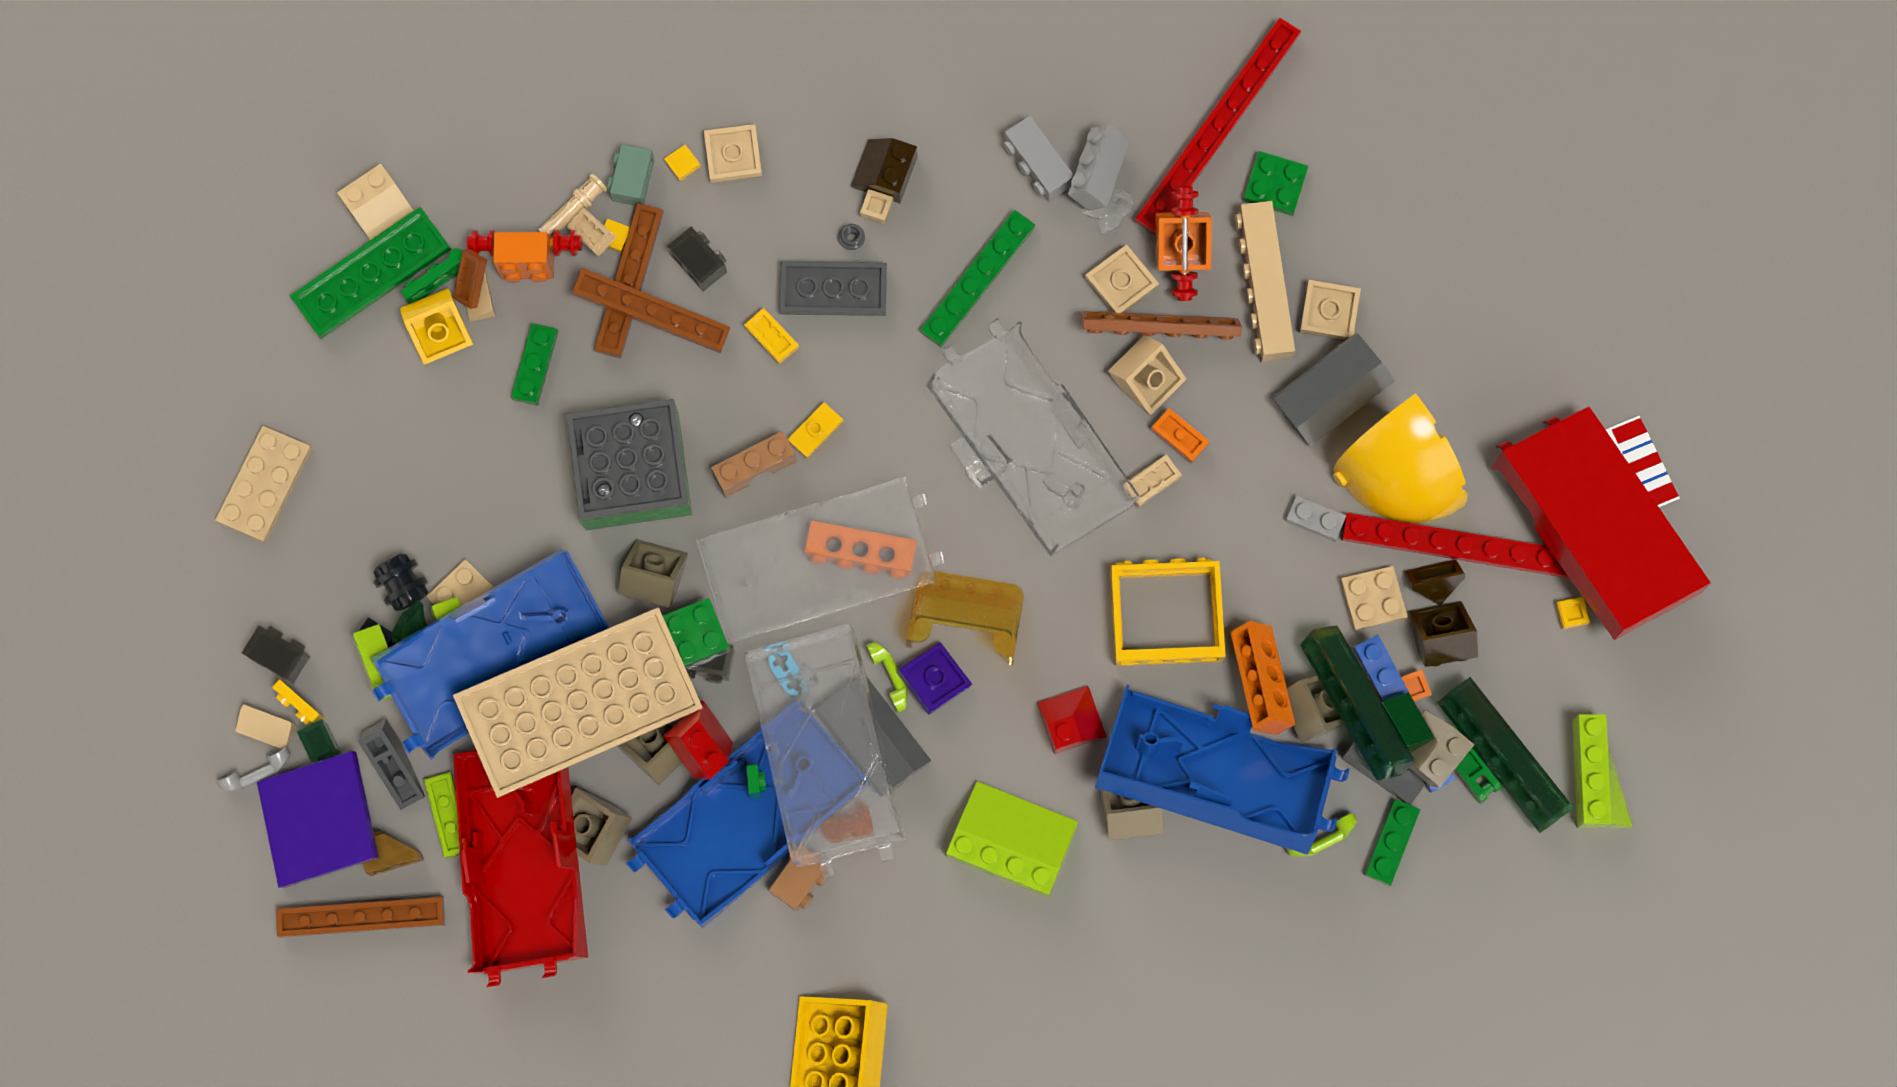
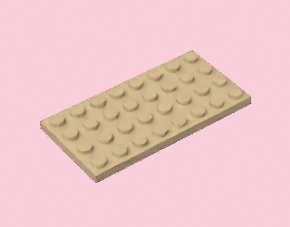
M659 607L453 695L497 798L703 708Z

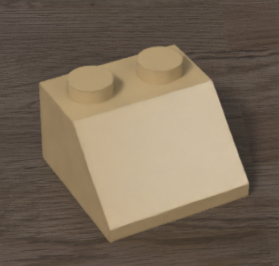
M381 163L337 192L346 208L370 240L413 212V209Z
M1143 336L1108 370L1119 388L1150 416L1186 381V377L1164 345L1148 336Z

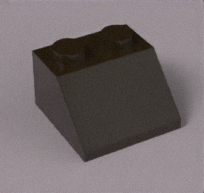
M894 138L868 139L851 188L866 193L868 189L892 196L894 202L901 203L918 157L917 146Z
M1462 601L1409 611L1417 651L1425 667L1466 661L1478 657L1477 630Z

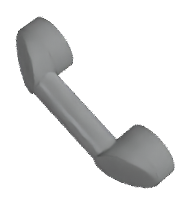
M286 746L281 747L266 756L270 764L241 778L236 770L231 771L218 778L216 782L222 790L244 789L277 773L288 760L290 753Z

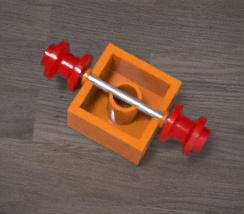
M1178 186L1177 191L1172 192V197L1177 199V207L1172 209V213H1156V267L1158 271L1179 270L1171 274V278L1177 280V288L1171 290V295L1177 296L1178 301H1191L1193 296L1198 295V290L1193 288V280L1198 278V273L1190 270H1211L1212 217L1209 212H1198V209L1193 207V199L1199 196V192L1194 191L1193 186Z
M473 230L472 235L467 236V249H471L477 254L480 251H488L489 255L494 257L493 263L501 279H505L507 282H520L521 279H531L533 282H546L547 279H554L555 256H560L562 251H570L572 256H577V252L582 251V235H577L576 230H571L570 235H561L559 230H554L553 238L550 239L548 232H495V230H490L488 235H480L478 230Z

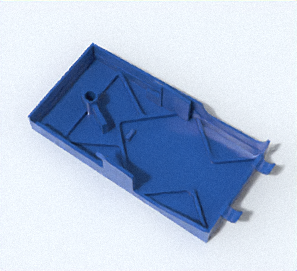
M561 548L372 657L370 660L384 682L375 687L372 692L378 702L385 696L391 695L410 727L413 735L402 742L407 753L410 754L413 749L420 746L423 752L432 760L439 751L469 733L454 700V694L610 627L568 551Z

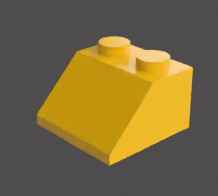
M449 288L400 308L403 321L424 365L473 345Z

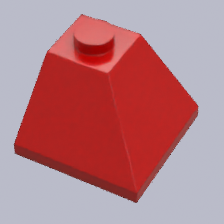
M1089 686L1037 703L1054 754L1106 738Z

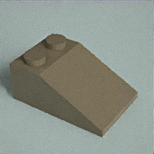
M675 721L617 746L658 785L682 763L664 738V735L677 724Z

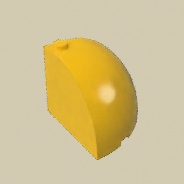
M1416 393L1364 433L1345 451L1332 470L1337 484L1340 487L1345 486L1360 504L1371 512L1394 521L1426 523L1439 520L1464 507L1468 497L1467 492L1462 490V486L1466 482L1459 462L1446 437L1438 435L1435 431L1434 424L1436 421Z

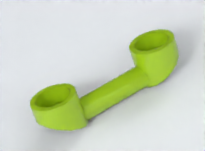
M876 642L867 644L866 648L873 663L883 662L896 690L889 693V696L896 711L899 713L905 710L907 707V686L896 673L898 668L892 655Z
M1350 813L1337 820V831L1315 841L1308 855L1287 848L1286 850L1290 856L1294 857L1313 856L1344 840L1356 825L1357 819L1354 813Z

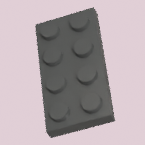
M782 261L780 314L886 316L887 263Z

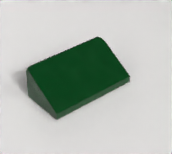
M1409 692L1382 702L1411 752L1435 739Z

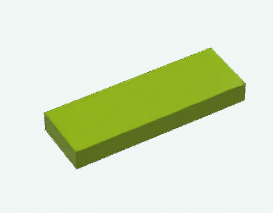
M448 772L424 779L445 859L460 855L456 787L452 773Z

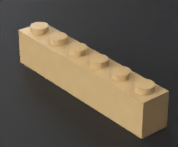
M1272 201L1241 204L1239 213L1235 214L1236 229H1241L1242 239H1239L1240 254H1245L1246 263L1243 264L1244 279L1249 280L1250 288L1246 289L1247 302L1252 304L1254 312L1250 314L1251 328L1256 329L1257 339H1254L1256 355L1260 354L1261 362L1293 359L1295 345Z

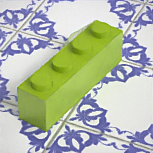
M1579 714L1572 719L1577 828H1633L1608 746L1606 714Z

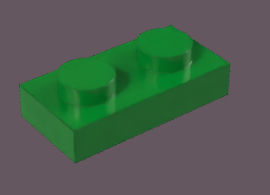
M748 765L747 778L750 798L760 799L762 798V791H767L764 771L760 772L758 765Z

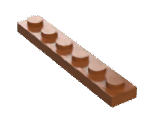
M637 203L615 281L641 291L663 217V209ZM606 308L595 352L621 358L633 318Z
M584 268L581 269L572 294L718 353H721L731 328Z
M1081 311L1083 330L1094 334H1099L1103 331H1113V333L1119 335L1139 332L1144 336L1165 333L1170 337L1191 334L1195 338H1207V335H1213L1227 340L1233 339L1234 336L1241 337L1242 325L1238 318Z
M443 897L276 909L277 937L279 938L445 926Z

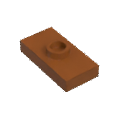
M466 249L462 252L453 298L468 308L473 309L478 307L487 259L471 249Z

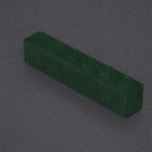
M1338 625L1313 629L1300 646L1375 779L1379 781L1401 776L1415 762V759Z
M1471 677L1452 689L1437 702L1459 732L1474 744L1472 747L1539 833L1543 832L1574 808Z

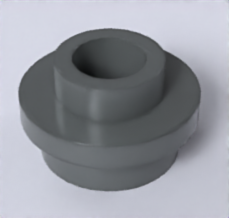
M856 224L845 225L839 233L841 245L848 250L860 248L865 241L864 230ZM854 234L857 236V239L849 241L847 237Z

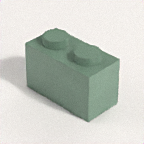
M621 144L620 152H616L614 155L613 167L616 168L614 177H609L607 192H610L613 202L637 206V203L644 205L655 160L652 150Z

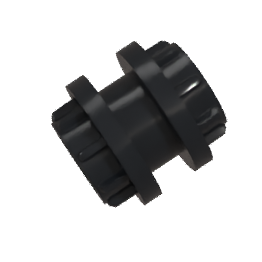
M402 553L377 566L373 572L376 580L373 582L375 587L380 588L384 586L389 595L383 601L386 606L392 605L395 611H402L412 606L428 594L425 587L428 584L426 577L417 579L413 569L418 566V563L415 559L410 560L407 554Z

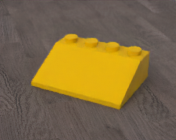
M800 996L790 1087H880L888 1004L872 1000Z

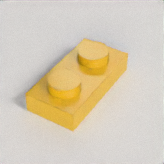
M280 679L272 687L278 692L275 698L287 708L290 704L298 710L295 715L306 725L312 722L318 727L325 719Z

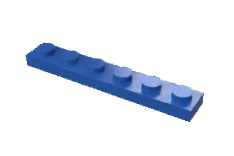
M1375 635L1353 647L1381 702L1409 692L1379 635ZM1451 773L1441 787L1456 780L1453 773ZM1424 781V783H1425V785L1427 786L1429 792H1434V791H1436V790H1438V789L1441 788V787H1431L1429 784H1427V783Z

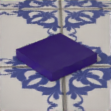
M941 642L911 660L896 672L928 715L972 686L971 681Z

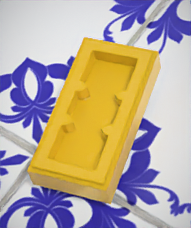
M765 308L761 309L744 324L748 332L779 365L799 348L797 342Z
M823 402L787 440L808 459L844 421Z

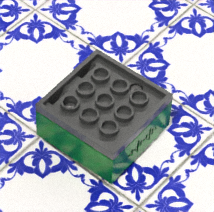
M674 399L567 414L579 518L586 531L692 515L680 418Z

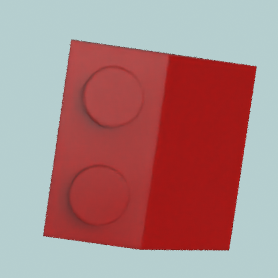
M700 701L703 708L683 717L664 735V738L693 778L710 780L729 762L733 742L706 703Z

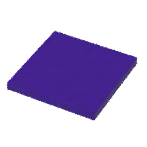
M350 751L257 782L278 888H286L379 858L357 753L355 751Z

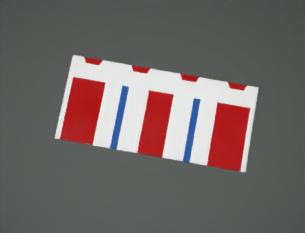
M1640 416L1605 429L1658 507L1680 499Z

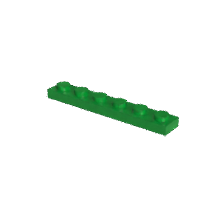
M1014 209L920 329V333L942 348L1032 233L1036 224Z

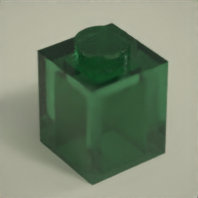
M322 719L297 731L311 762L323 761L341 753L328 724Z

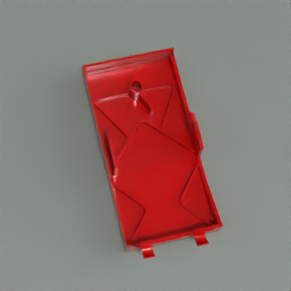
M1590 406L1561 421L1558 417L1553 416L1543 422L1544 424L1547 423L1549 427L1514 445L1510 441H1505L1496 446L1502 452L1491 466V470L1497 469L1502 473L1530 511L1535 523L1534 529L1614 640L1696 597L1711 584Z
M477 751L453 754L462 891L468 899L471 918L473 963L467 972L488 975L489 982L486 987L500 985L501 972L544 965V975L542 978L556 976L557 963L589 958L569 769L565 768L497 798Z

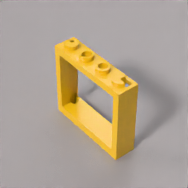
M1198 558L1197 562H1186V559H1172L1170 563H1159V560H1145L1143 564H1132V561H1124L1123 563L1111 565L1110 579L1115 666L1224 661L1225 641L1220 561ZM1210 575L1213 647L1123 650L1119 579Z

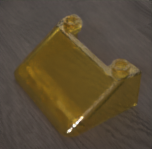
M927 571L918 579L907 630L906 647L912 648L913 642L925 641L930 636L932 623L994 633L993 648L995 652L1002 657H1007L1008 664L1013 665L1024 593L1015 584Z

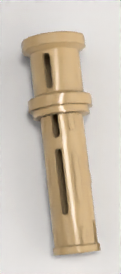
M591 173L589 175L590 179L579 189L575 188L572 193L573 196L543 224L538 231L548 232L550 239L553 238L554 230H562L583 207L586 209L592 206L591 202L599 194L606 192L607 187L597 176Z

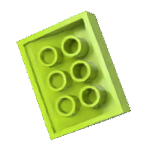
M977 781L949 845L946 858L1049 898L1078 821Z

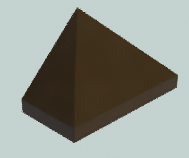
M1456 559L1406 570L1405 576L1414 591L1438 605H1442L1464 580L1465 573Z

